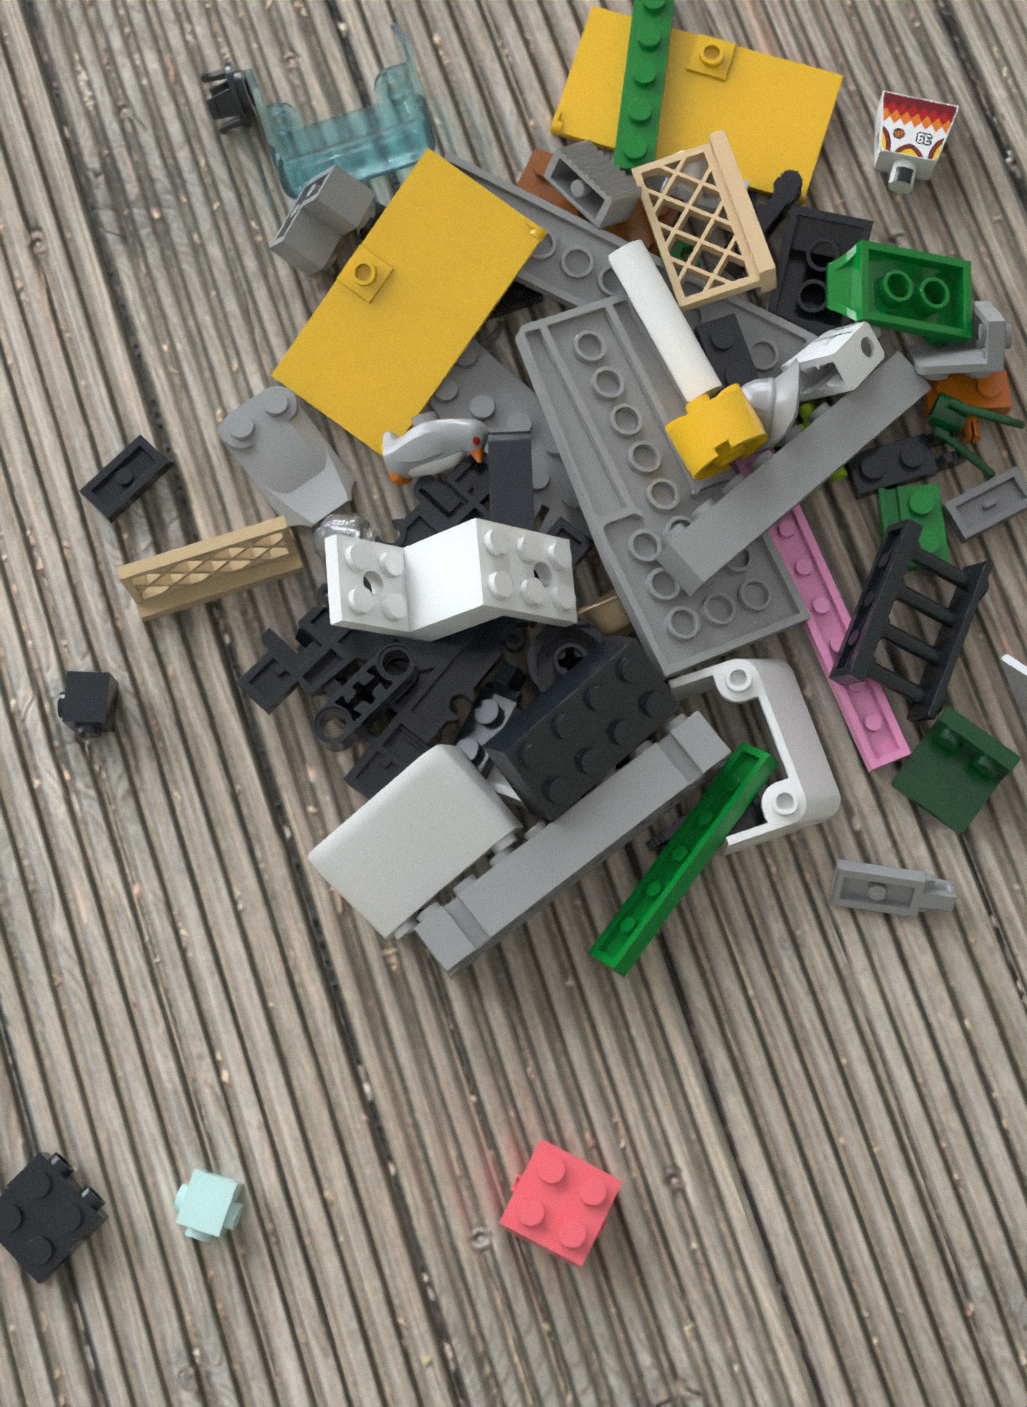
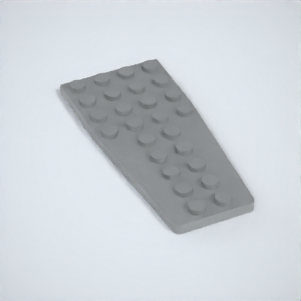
M620 293L522 325L515 340L596 548L638 638L661 678L665 680L804 624L809 620L811 616L768 531L691 597L656 560L657 555L666 546L661 539L679 523H682L685 528L695 521L691 516L692 513L709 498L715 503L722 499L725 495L721 492V489L737 474L731 466L730 469L703 481H696L687 470L664 428L673 420L688 414L685 406L689 402L683 396L629 296Z

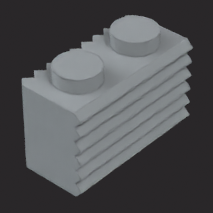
M591 140L556 149L543 175L548 183L599 230L605 229L607 226L610 227L612 224L616 225L618 222H625L630 217L643 192L642 186L637 187L636 181H632L630 176H626L625 171H620L619 165L614 166V161H609L608 155L604 156L602 150L598 151L597 145H592Z

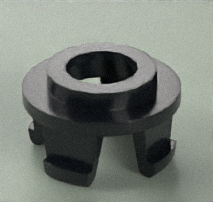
M229 61L224 63V68L211 73H209V70L203 71L201 73V81L204 83L227 79L209 88L212 97L206 100L213 120L234 117L221 123L220 133L223 135L229 134L230 129L244 126L245 129L251 128V116L257 113L243 70L236 71L232 62Z

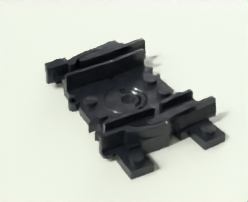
M484 451V461L482 463H478L470 454L445 478L443 485L432 475L422 476L412 489L414 497L420 504L404 519L392 520L393 528L400 533L399 538L393 543H385L379 536H375V542L404 548L474 518L491 521L490 512L483 506L490 499L488 454ZM561 516L546 533L547 535L569 539L572 555V572L594 547V541ZM534 570L535 578L539 579L537 572ZM363 577L364 587L372 593L370 582L367 578ZM325 582L318 590L320 601L325 606L313 607L298 621L299 630L295 639L305 650L298 655L269 627L261 638L262 643L269 651L236 683L261 709L270 715L299 685L312 698L325 695L329 700L343 687L339 683L350 673H357L360 670L358 662L366 664L382 647L389 643L398 642L407 645L415 655L418 666L417 680L383 714L393 719L380 735L367 730L360 736L358 741L366 745L368 749L343 778L346 784L369 801L416 759L433 748L436 743H440L443 739L442 731L447 725L459 723V716L450 710L452 702L463 698L468 700L471 705H474V692L501 660L500 648L504 645L505 649L510 653L521 652L525 647V636L517 628H526L528 626L534 628L537 622L500 616L431 642L330 625L329 597L325 596L328 593V582ZM574 590L577 604L578 593ZM512 638H517L519 642L516 644H512L510 640ZM396 658L387 664L385 671L390 675L398 676L406 672L409 663L405 659ZM376 675L375 679L377 684L379 685L380 683H382L384 689L387 690L388 687H386L383 684V682L380 679V676ZM362 691L357 695L361 702L366 701L371 704L375 700L372 693L366 694ZM345 705L344 708L350 713L353 721H356L358 718L355 711L351 712L348 705ZM334 719L333 722L345 731L346 722Z

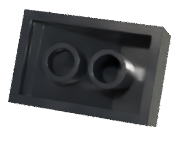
M791 205L776 272L777 288L772 290L768 311L818 337L831 329L849 325L851 318L826 307V268L830 262L846 254L861 239L869 241L873 221Z

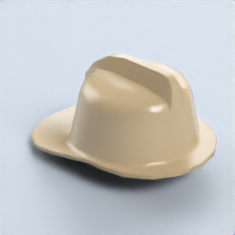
M615 588L594 602L576 609L577 618L591 623L602 634L604 633L606 637L609 635L626 637L635 630Z

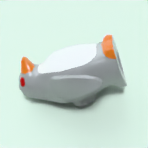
M435 411L411 418L413 428L401 437L392 431L384 432L383 459L391 481L398 486L407 485L412 481L413 477L435 475L453 468L468 452L478 463H482L484 461L485 446L488 441V430L481 421L461 418L437 419Z

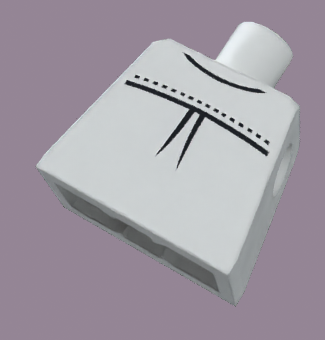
M866 321L831 329L823 333L782 365L781 369L785 372L796 358L801 368L800 402L855 390L884 359V351L878 341L881 337L880 327L872 326ZM827 363H831L828 368H823Z

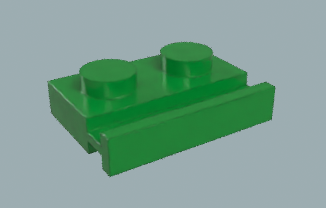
M939 483L896 487V489L888 490L878 488L875 495L881 540L888 525L911 519L923 526L918 539L920 547L950 563ZM910 562L906 571L925 569Z

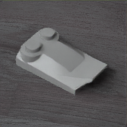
M284 385L271 386L232 411L216 430L218 437L278 517L285 516L289 529L294 528L296 525L312 528L352 500V486L357 484L355 478L297 403L294 394Z

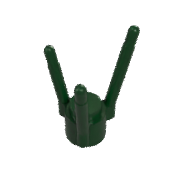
M940 392L926 420V423L935 426L932 436L945 441L977 469L981 470L988 477L993 478L996 474L995 471L951 435L950 432L952 430L960 432L969 415L1019 429L1025 427V422L965 404L959 399Z

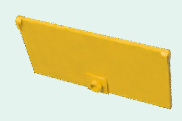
M596 6L591 7L558 109L551 124L550 134L579 142L591 140L592 145L615 152L632 16ZM672 28L655 161L680 151L709 143L708 134L724 129L743 179L750 181L748 190L772 196L774 191L773 183L781 176V173H784V170L798 171L801 178H803V185L801 187V197H799V201H796V204L803 205L807 199V191L844 75L736 46L735 43L699 33L696 35Z
M427 147L362 244L358 246L336 278L337 280L271 376L368 445L383 458L384 432L392 431L401 437L413 426L411 418L422 413L548 233L543 227L526 218Z

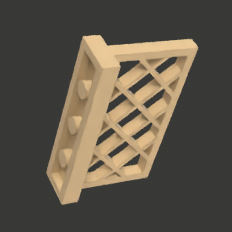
M724 129L708 134L709 143L631 169L637 187L642 186L643 192L640 199L681 312L759 287L761 293L777 288L776 267ZM705 159L708 169L701 180L683 173L688 164ZM658 174L670 178L662 194L646 188L643 179ZM711 179L713 180L714 185L709 184ZM678 182L696 189L688 204L670 197ZM704 192L718 197L721 201L714 214L696 208ZM651 200L657 202V203L655 204L654 208H653V205H652ZM664 205L682 212L674 228L658 222L657 218ZM724 212H725V215H726L727 220L724 219V218H721ZM690 216L708 223L700 238L682 231ZM716 226L733 234V238L726 249L707 242ZM663 234L669 236L666 242ZM676 240L695 247L687 262L670 256L669 252ZM736 247L738 248L740 255L734 253ZM702 250L721 257L713 273L694 266ZM728 261L745 267L748 275L735 281L720 277ZM675 268L681 271L679 276H677ZM689 274L707 281L702 292L688 297L684 296L682 285Z
M284 515L116 568L119 580L136 602L140 617L144 622L304 572L292 531L289 529Z

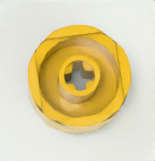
M738 383L725 388L713 399H710L708 394L695 398L685 406L688 412L687 415L673 420L664 428L687 470L696 481H703L725 472L731 468L730 462L740 456L745 460L760 449L769 438L765 432V427Z

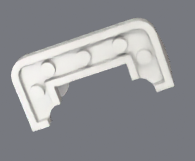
M439 744L416 759L310 852L307 859L317 872L386 940L396 938L397 941H401L414 931V927L418 925L415 919L420 914L419 910L482 856L489 855L492 852L497 855L507 847L512 848L518 842L514 835L524 827L459 746Z

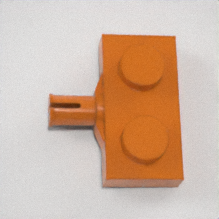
M1006 370L991 372V376L985 378L967 377L965 373H953L943 380L925 379L932 387L923 397L926 419L940 392L959 399L965 404L1000 414H1009L1012 407ZM968 416L962 428L964 443L969 444L971 440L973 444L981 440L978 419L981 418Z

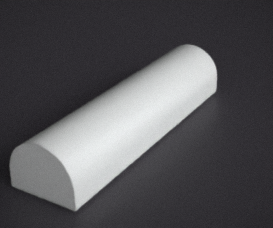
M642 240L632 241L608 255L612 268L686 401L691 402L704 394H708L711 397L723 387Z

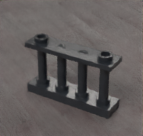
M906 519L887 526L829 679L844 686L864 682V679L869 678L913 701L906 719L911 722L935 719L946 703L945 692L979 601L988 591V577L993 564L984 561L963 567V570L921 548L918 539L923 526L911 519ZM910 562L956 586L948 608L905 585L903 578ZM896 600L942 624L934 646L890 624V618L888 617ZM883 639L927 662L919 685L875 662L874 653L879 640Z

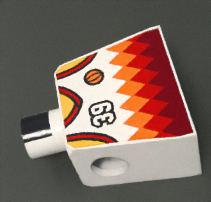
M888 91L882 92L875 116L874 168L878 171L891 173L888 184L890 190L902 194L909 193L913 189L915 178L920 180H929L931 178L959 106Z

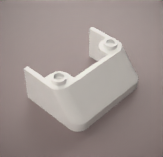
M776 658L732 659L668 681L667 687L677 701L713 689H717L719 695L731 703H744L755 699L785 780L770 785L762 796L761 809L766 823L727 836L720 847L722 856L825 822L837 812L841 802L840 792L793 670L786 662Z

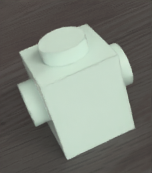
M194 1169L189 1185L182 1184L177 1194L173 1210L179 1212L175 1223L186 1226L185 1235L200 1241L211 1243L213 1236L218 1238L226 1236L228 1229L235 1230L241 1217L243 1204L238 1203V1199L244 1183L204 1169Z

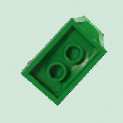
M861 239L846 254L828 264L826 268V307L856 322L866 321L872 326L922 336L925 341L935 347L945 346L951 342L965 344L972 339L971 261Z

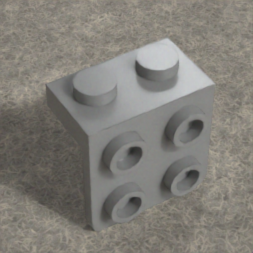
M973 301L971 342H966L965 344L949 343L939 347L930 344L907 346L906 355L915 371L928 380L947 379L949 374L965 373L967 377L971 378L989 377L991 372L1004 371L1005 349H1010L1012 344L1011 324L1006 323L1002 313H999L990 301Z

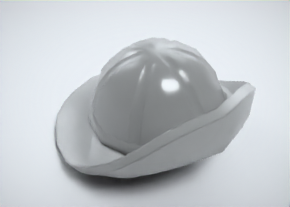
M797 358L778 377L755 379L741 387L769 437L767 442L755 453L766 451L788 433L797 418L801 373Z

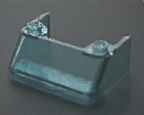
M398 23L391 24L390 28L400 64L385 68L377 75L374 82V91L378 103L303 127L298 112L288 103L276 102L265 106L260 88L251 68L243 70L283 191L290 198L296 200L308 180L335 164L358 181L364 182L416 165L427 147L432 151L435 150L436 141L411 43Z

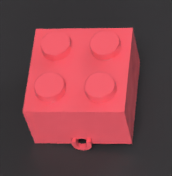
M540 1139L523 1175L518 1174L510 1190L514 1193L499 1221L498 1227L580 1269L596 1237H600L607 1223L605 1218L623 1181Z

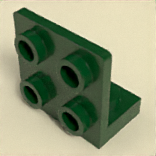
M948 705L892 779L891 786L957 834H962L1001 780L1012 772L1021 757Z

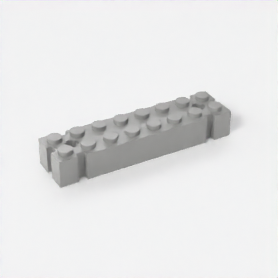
M696 711L688 718L684 713L677 716L664 727L665 734L661 737V741L654 744L650 740L643 742L629 754L631 760L619 771L616 767L610 770L595 784L596 787L584 798L581 796L555 821L549 825L545 820L537 823L524 835L526 841L515 851L507 847L489 861L488 864L491 866L489 871L477 879L472 874L460 882L453 889V892L456 894L455 899L443 907L437 901L418 915L417 919L420 923L414 927V930L450 980L722 770L732 751L699 711Z

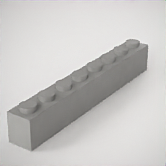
M900 351L887 361L883 359L855 390L836 394L835 397L838 402L832 407L826 402L818 407L807 418L810 423L807 428L802 431L797 425L778 442L783 448L777 453L773 454L768 449L750 465L754 472L747 478H744L739 473L721 489V492L725 495L722 499L715 503L709 498L691 515L695 519L692 524L685 528L682 523H679L661 539L666 546L657 555L656 560L691 597L915 406L932 387L915 371L914 367Z

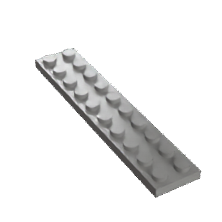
M449 152L446 153L444 157L446 161L526 218L543 227L548 233L519 272L515 281L571 309L620 293L627 294L608 260V255L630 242L604 229L599 230L592 223ZM649 252L675 299L662 259ZM675 268L677 276H679L681 271ZM689 274L682 285L684 296L688 297L702 292L707 281ZM736 295L682 312L692 331L696 325L735 313L759 379L778 377L783 373L781 366L818 337Z

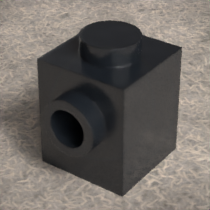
M67 671L65 692H60L58 696V716L79 737L99 738L101 737V732H114L118 681L110 672Z

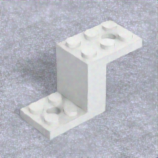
M474 518L404 548L340 534H334L325 538L330 625L431 642L500 616L562 627L577 623L569 539L479 518ZM534 570L537 572L539 579L535 578ZM363 577L367 578L370 582L372 593L364 587Z

